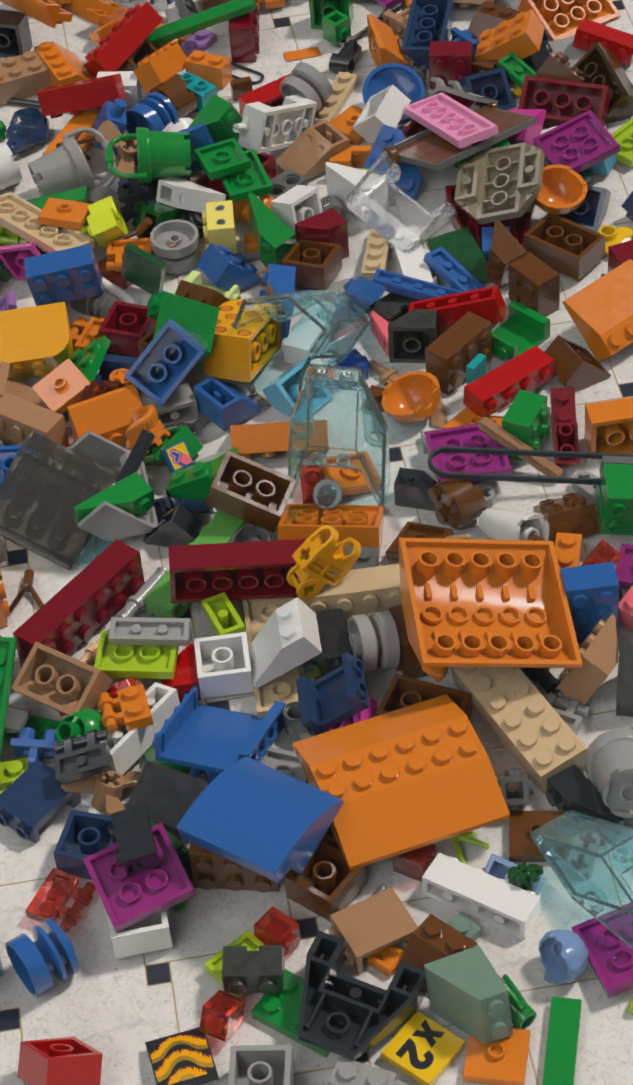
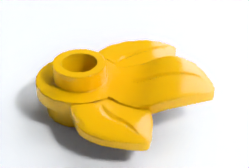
M604 225L597 232L606 236V254H608L609 246L632 240L631 237H633V229L628 227L615 228L611 225Z

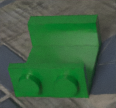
M515 300L508 305L509 319L492 332V352L499 358L513 359L534 346L538 347L550 337V319Z

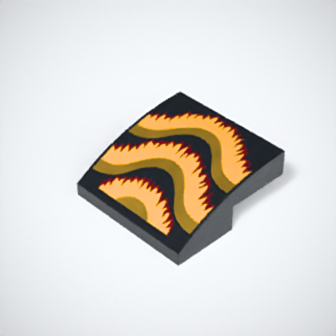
M203 1026L145 1042L156 1085H201L219 1079Z

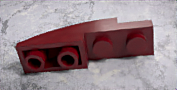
M574 387L550 388L553 451L579 452ZM554 457L555 465L557 466L580 465V458Z

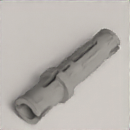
M158 567L138 592L127 599L126 605L115 617H136L138 614H142L146 609L145 597L147 593L156 587L160 578L168 570L165 568L161 570V567Z

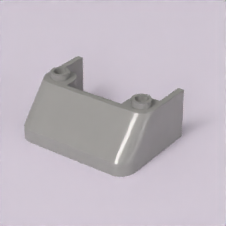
M89 430L63 452V457L82 465L84 479L88 483L98 486L101 492L115 484L131 451ZM142 461L137 473L149 485L145 465ZM106 501L101 503L78 523V528L106 541L150 533L158 526L154 507L146 513L135 516Z

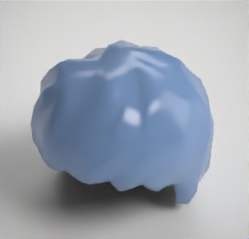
M557 929L545 933L543 938H541L539 952L540 962L544 965V980L559 985L571 983L578 979L586 970L588 964L587 957L589 955L584 941L578 934L570 930Z

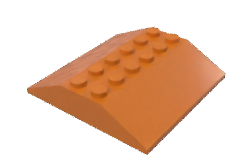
M399 538L401 603L408 641L421 666L582 668V658L553 541Z
M447 694L292 743L310 785L344 801L329 827L350 871L510 818L508 807L490 759L467 715Z

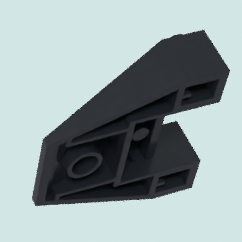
M318 931L306 957L298 1039L354 1061L410 1020L419 1010L427 993L425 970L401 961L388 989L379 988L340 973L346 960V940Z

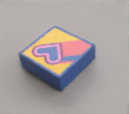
M184 440L161 450L170 473L194 463Z

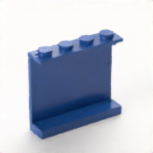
M194 685L190 692L184 695L180 705L175 707L171 717L165 720L161 730L155 733L152 745L155 749V760L215 773H222L230 765L244 757L261 762L284 728L283 708L286 703L275 701L264 718H257L256 715L198 704L199 685Z

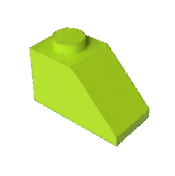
M225 592L201 601L212 636L246 632L244 623Z

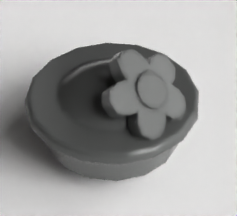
M324 479L315 485L312 496L317 506L329 510L339 505L342 500L343 491L342 487L335 480Z

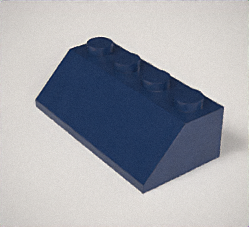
M412 0L401 51L421 67L425 65L426 69H429L430 41H450V29L453 26L455 17L453 0Z

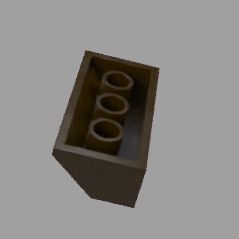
M597 42L574 66L584 73L582 75L585 78L583 83L609 86L611 98L605 124L629 119L633 115V85L614 53Z

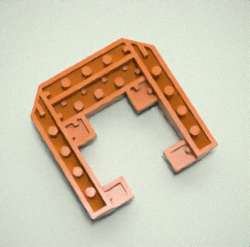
M0 0V2L54 29L56 24L71 22L73 14L101 27L109 21L117 20L124 15L125 10H129L111 0Z

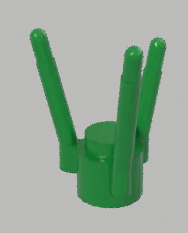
M504 974V981L502 980V982L508 989L509 999L511 1000L512 1028L517 1027L518 1029L525 1030L534 1022L537 1014L526 1002L509 976Z

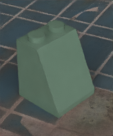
M479 945L424 965L429 1006L432 1013L485 1045L513 1035L508 989Z

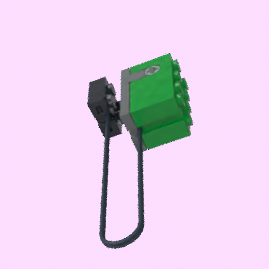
M453 446L439 447L429 454V469L435 475L442 478L596 485L595 496L600 534L633 536V454ZM440 453H470L601 459L599 469L600 477L593 479L452 473L437 469L433 465L432 459Z

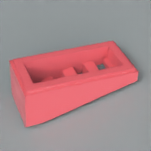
M371 311L370 330L389 357V322L375 311Z

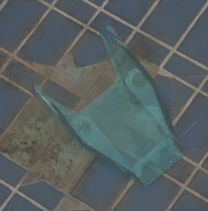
M303 290L243 299L232 327L238 329L264 314L269 315L275 321L286 322L304 313L324 331V334L309 354L300 373L297 384L301 386L345 361L372 321L369 315L341 291ZM274 309L282 310L285 315L276 314Z
M309 364L289 420L288 476L297 479L289 498H292L304 467L315 465L359 470L377 504L385 505L391 481L388 426L360 368Z
M569 810L531 832L530 837L571 898L633 949V891L622 876L633 869V828Z

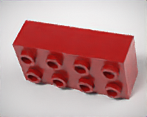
M147 1L141 5L137 3L134 7L127 10L124 14L125 17L111 28L112 32L105 35L97 43L99 46L92 49L84 57L86 61L83 63V66L94 78H97L98 72H116L164 20Z

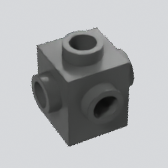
M520 768L504 769V774H498V783L508 809H521L523 804H530L529 796H534L533 780L528 779L525 772L521 773ZM515 782L518 785L517 790L514 792H510L507 789L509 783Z

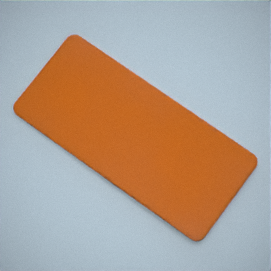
M319 47L284 52L283 55L286 61L321 56Z

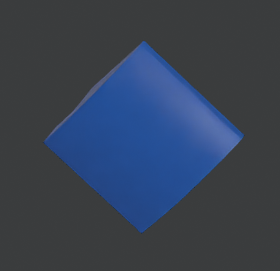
M244 757L230 765L204 789L176 828L181 838L280 884L288 869H292L300 874L302 873L344 801L249 757Z

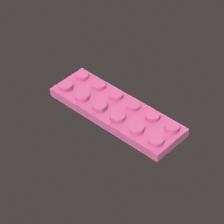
M442 92L404 106L407 116L459 149L469 148L473 143L490 140L492 136L499 134L496 124Z

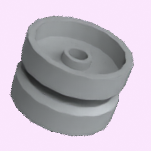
M304 62L298 63L291 71V75L287 76L279 86L284 99L286 96L298 94L317 102L315 114L321 108L322 103L326 102L333 93L332 85L328 79L315 67Z
M180 219L168 220L154 227L150 233L152 255L167 263L165 273L172 275L183 274L197 267L196 264L201 258L198 229L194 224ZM172 244H177L175 248H168Z
M389 611L373 612L370 618L365 614L353 615L348 618L347 637L352 656L362 661L365 667L364 673L374 672L377 665L383 670L396 668L399 665V636L396 624Z

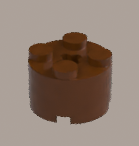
M177 75L169 77L166 81L149 91V93H160L168 98L175 106L179 119L187 117L197 109V100L193 91L188 92L186 89L188 84Z
M446 478L428 490V495L437 510L435 512L437 520L441 524L446 523L453 529H460L479 518L482 511L486 510V502L478 485L473 486L468 479Z

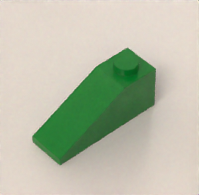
M135 472L75 506V522L78 525L82 519L104 501L135 516L146 513L155 506L154 491Z

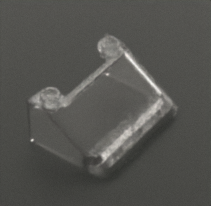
M384 151L348 194L346 206L399 251L409 254L450 223L458 212L447 202L446 205L438 206L431 214L394 185L401 176V169Z

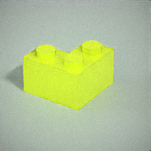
M112 196L88 205L90 214L86 217L89 224L86 228L90 237L95 238L99 246L102 245L107 250L108 240H116L129 233L119 203Z

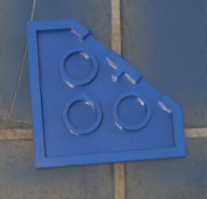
M383 124L363 168L387 175V190L389 194L416 202L424 185V180L417 165L401 161L399 166L390 168L385 163L382 155L384 148L390 145L394 147V144L406 139L402 130Z

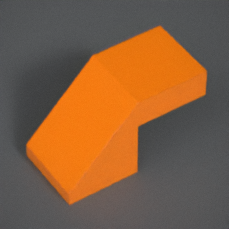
M351 146L330 158L329 162L352 168H363L373 146Z

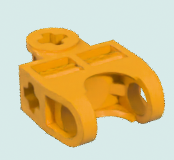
M329 525L321 526L311 534L292 555L297 564L289 570L286 577L288 583L296 588L297 596L301 600L306 601L316 597L326 583L336 587L358 560L361 554L359 541L348 537L338 542V531ZM331 532L330 538L323 543L326 533ZM353 544V551L346 556L345 552Z

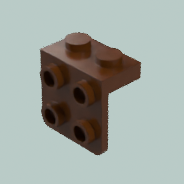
M567 493L562 496V499L555 501L554 499L542 500L539 502V505L533 507L534 512L545 516L543 518L548 521L549 541H553L554 545L557 532L582 534V537L600 532L595 503L581 495H577V493Z

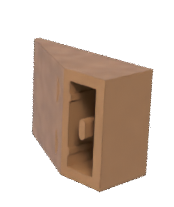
M325 119L308 127L275 160L276 166L283 172L289 168L309 180L326 172L325 163L329 162V159L349 148L350 139Z
M611 614L606 622L601 619L592 630L594 634L588 635L579 646L583 663L582 668H564L559 674L562 681L557 686V689L570 699L580 701L581 705L586 704L619 661L616 618L613 614Z

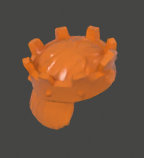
M145 405L134 412V423L126 430L125 435L128 439L125 443L126 447L131 451L143 429L155 435L149 449L155 445L160 446L163 443L161 440L162 435L165 437L170 436L169 430L158 419L155 406Z

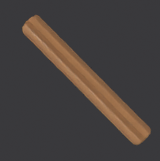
M483 417L477 426L481 432L506 449L534 450L487 417ZM518 456L547 477H561L563 474V469L545 457Z

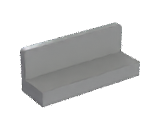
M111 617L110 645L189 646V641L192 639L190 618Z

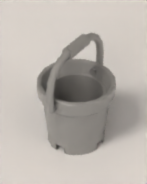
M78 128L63 135L64 141H62V146L29 162L28 168L34 183L39 189L40 196L43 197L87 185L90 191L95 189V182L87 160L79 144L72 136L84 132L92 133L100 139L104 152L109 140H106L102 133L94 128ZM113 151V156H114V165H113V167L117 170V167H118V166H117V162H116L117 157H116V155H115V153H114V151ZM112 174L110 179L102 186L108 188L113 184L117 176Z
M631 726L630 728L611 729L599 735L586 751L584 756L585 769L582 770L585 777L599 790L605 806H608L614 815L623 818H633V726Z

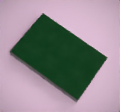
M468 227L426 240V245L430 252L442 246L482 285L490 283L486 274L488 262Z

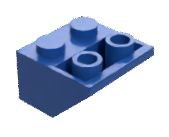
M210 243L196 264L215 286L225 291H229L234 285H238L241 290L261 282V277L256 273L257 268L248 263V259L239 252L233 254L228 247L222 244L217 246Z
M213 376L193 387L198 411L224 431L229 429L230 425H236L262 410V406L236 386Z

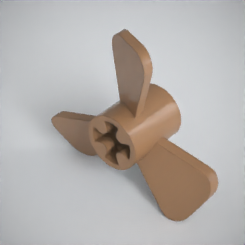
M109 120L104 121L97 130L109 142L113 138L122 135ZM95 136V140L101 143L100 139ZM137 139L122 140L113 146L118 149L117 159L120 163L117 171L133 174L134 163L137 161Z
M110 770L100 773L98 776L93 775L61 784V787L66 792L93 794L91 800L92 807L101 813L111 816L110 814L125 810L120 802L122 790L135 786L142 772L127 771L121 775Z

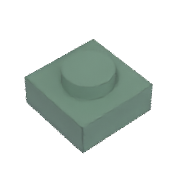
M462 911L446 923L473 941L482 936V929Z

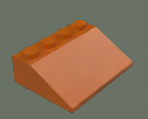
M522 0L518 6L520 12L533 10L541 23L544 24L550 41L575 36L576 29L584 18L605 24L621 15L611 0Z
M631 259L562 302L598 362L613 356L633 342V260Z
M286 504L278 523V540L307 539L321 526L329 525L338 531V542L351 537L359 541L361 547L378 548L380 555L385 505H338L333 509L327 510L320 508L316 504ZM331 532L326 533L324 542L330 538Z

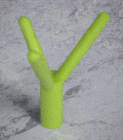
M466 832L449 838L453 841L458 860L464 864L466 862L460 847L461 841L486 849L490 845L474 839L477 837L476 832Z

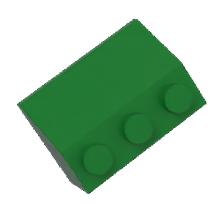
M213 94L189 127L204 122L216 142L235 138L238 142L239 133H235L232 127L234 124L241 123L243 118L230 102Z

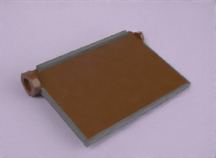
M492 101L487 106L481 108L479 105L469 108L498 126L499 134L492 136L490 140L478 141L469 148L459 149L427 128L394 144V147L390 145L384 148L382 155L385 163L390 168L399 166L402 161L440 171L477 152L482 153L491 149V145L536 124L537 120L533 116L498 109L497 104Z

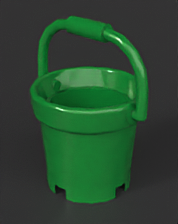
M137 127L136 134L120 135L108 143L105 148V166L117 177L139 179L140 185L150 184L152 180L192 176V170H186L191 168L190 139L184 140V138L190 137V132L150 131L146 127ZM137 139L138 173H122L113 167L114 156L112 147L122 140Z

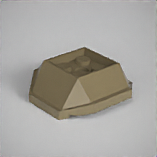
M523 142L489 149L475 155L469 162L465 161L458 166L454 198L456 204L479 225L497 220L522 217L524 213L532 212L536 196L542 188L545 157L542 149Z

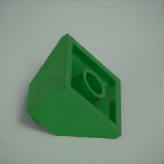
M186 425L172 428L168 431L170 433L169 437L161 436L163 443L160 446L155 445L148 449L149 453L145 455L143 463L144 465H167L161 450L183 440L193 461H195L199 457L198 452L204 446Z

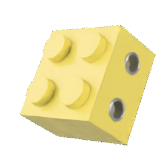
M232 200L206 203V212H202L203 225H206L203 226L206 242L205 248L207 249L210 243L217 246L222 244L232 251L231 253L236 254L237 241Z

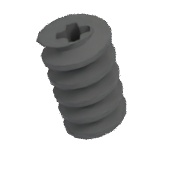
M104 292L102 295L71 301L70 305L77 312L89 315L90 317L105 319L116 298L114 295H108V293Z

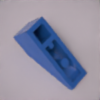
M360 276L356 281L351 278L343 286L345 291L341 296L360 315L387 289L383 285Z

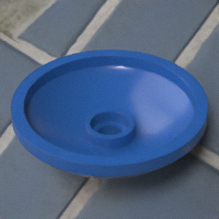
M389 63L381 65L369 73L363 84L362 96L365 105L371 96L391 85H394L411 100L410 104L425 98V87L422 79L413 69L403 64ZM405 115L399 122L406 121L410 117Z

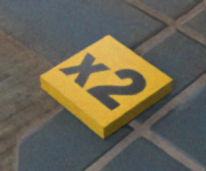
M417 1011L381 1051V1058L418 1083L434 1085L466 1048V1041Z

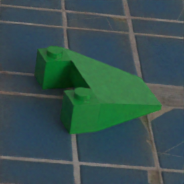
M166 291L151 295L147 303V317L157 321L154 337L165 323L172 318L206 349L194 365L196 366L211 353L220 309Z

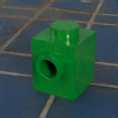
M338 10L322 17L323 39L338 46L339 42L345 37L351 36L350 17Z

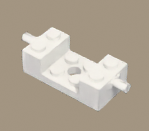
M297 94L286 96L282 106L270 107L261 102L245 104L242 122L234 124L232 129L235 133H239V145L247 150L254 149L256 154L287 148L308 127L313 125L317 102Z

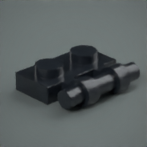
M94 729L87 731V735L76 738L70 736L64 738L63 742L54 744L56 753L60 754L54 756L55 777L60 785L112 770L110 747L105 741L110 739L108 730L97 731Z

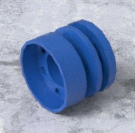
M152 92L126 112L127 124L125 130L127 134H136L137 127H146L150 131H162L169 123H178L179 115L175 106L168 98L160 93Z
M52 918L42 921V928L38 925L32 927L34 942L26 934L22 933L5 944L8 957L17 975L27 990L35 997L53 987L51 972L59 980L64 981L67 979V972L70 975H74L80 970L71 941Z

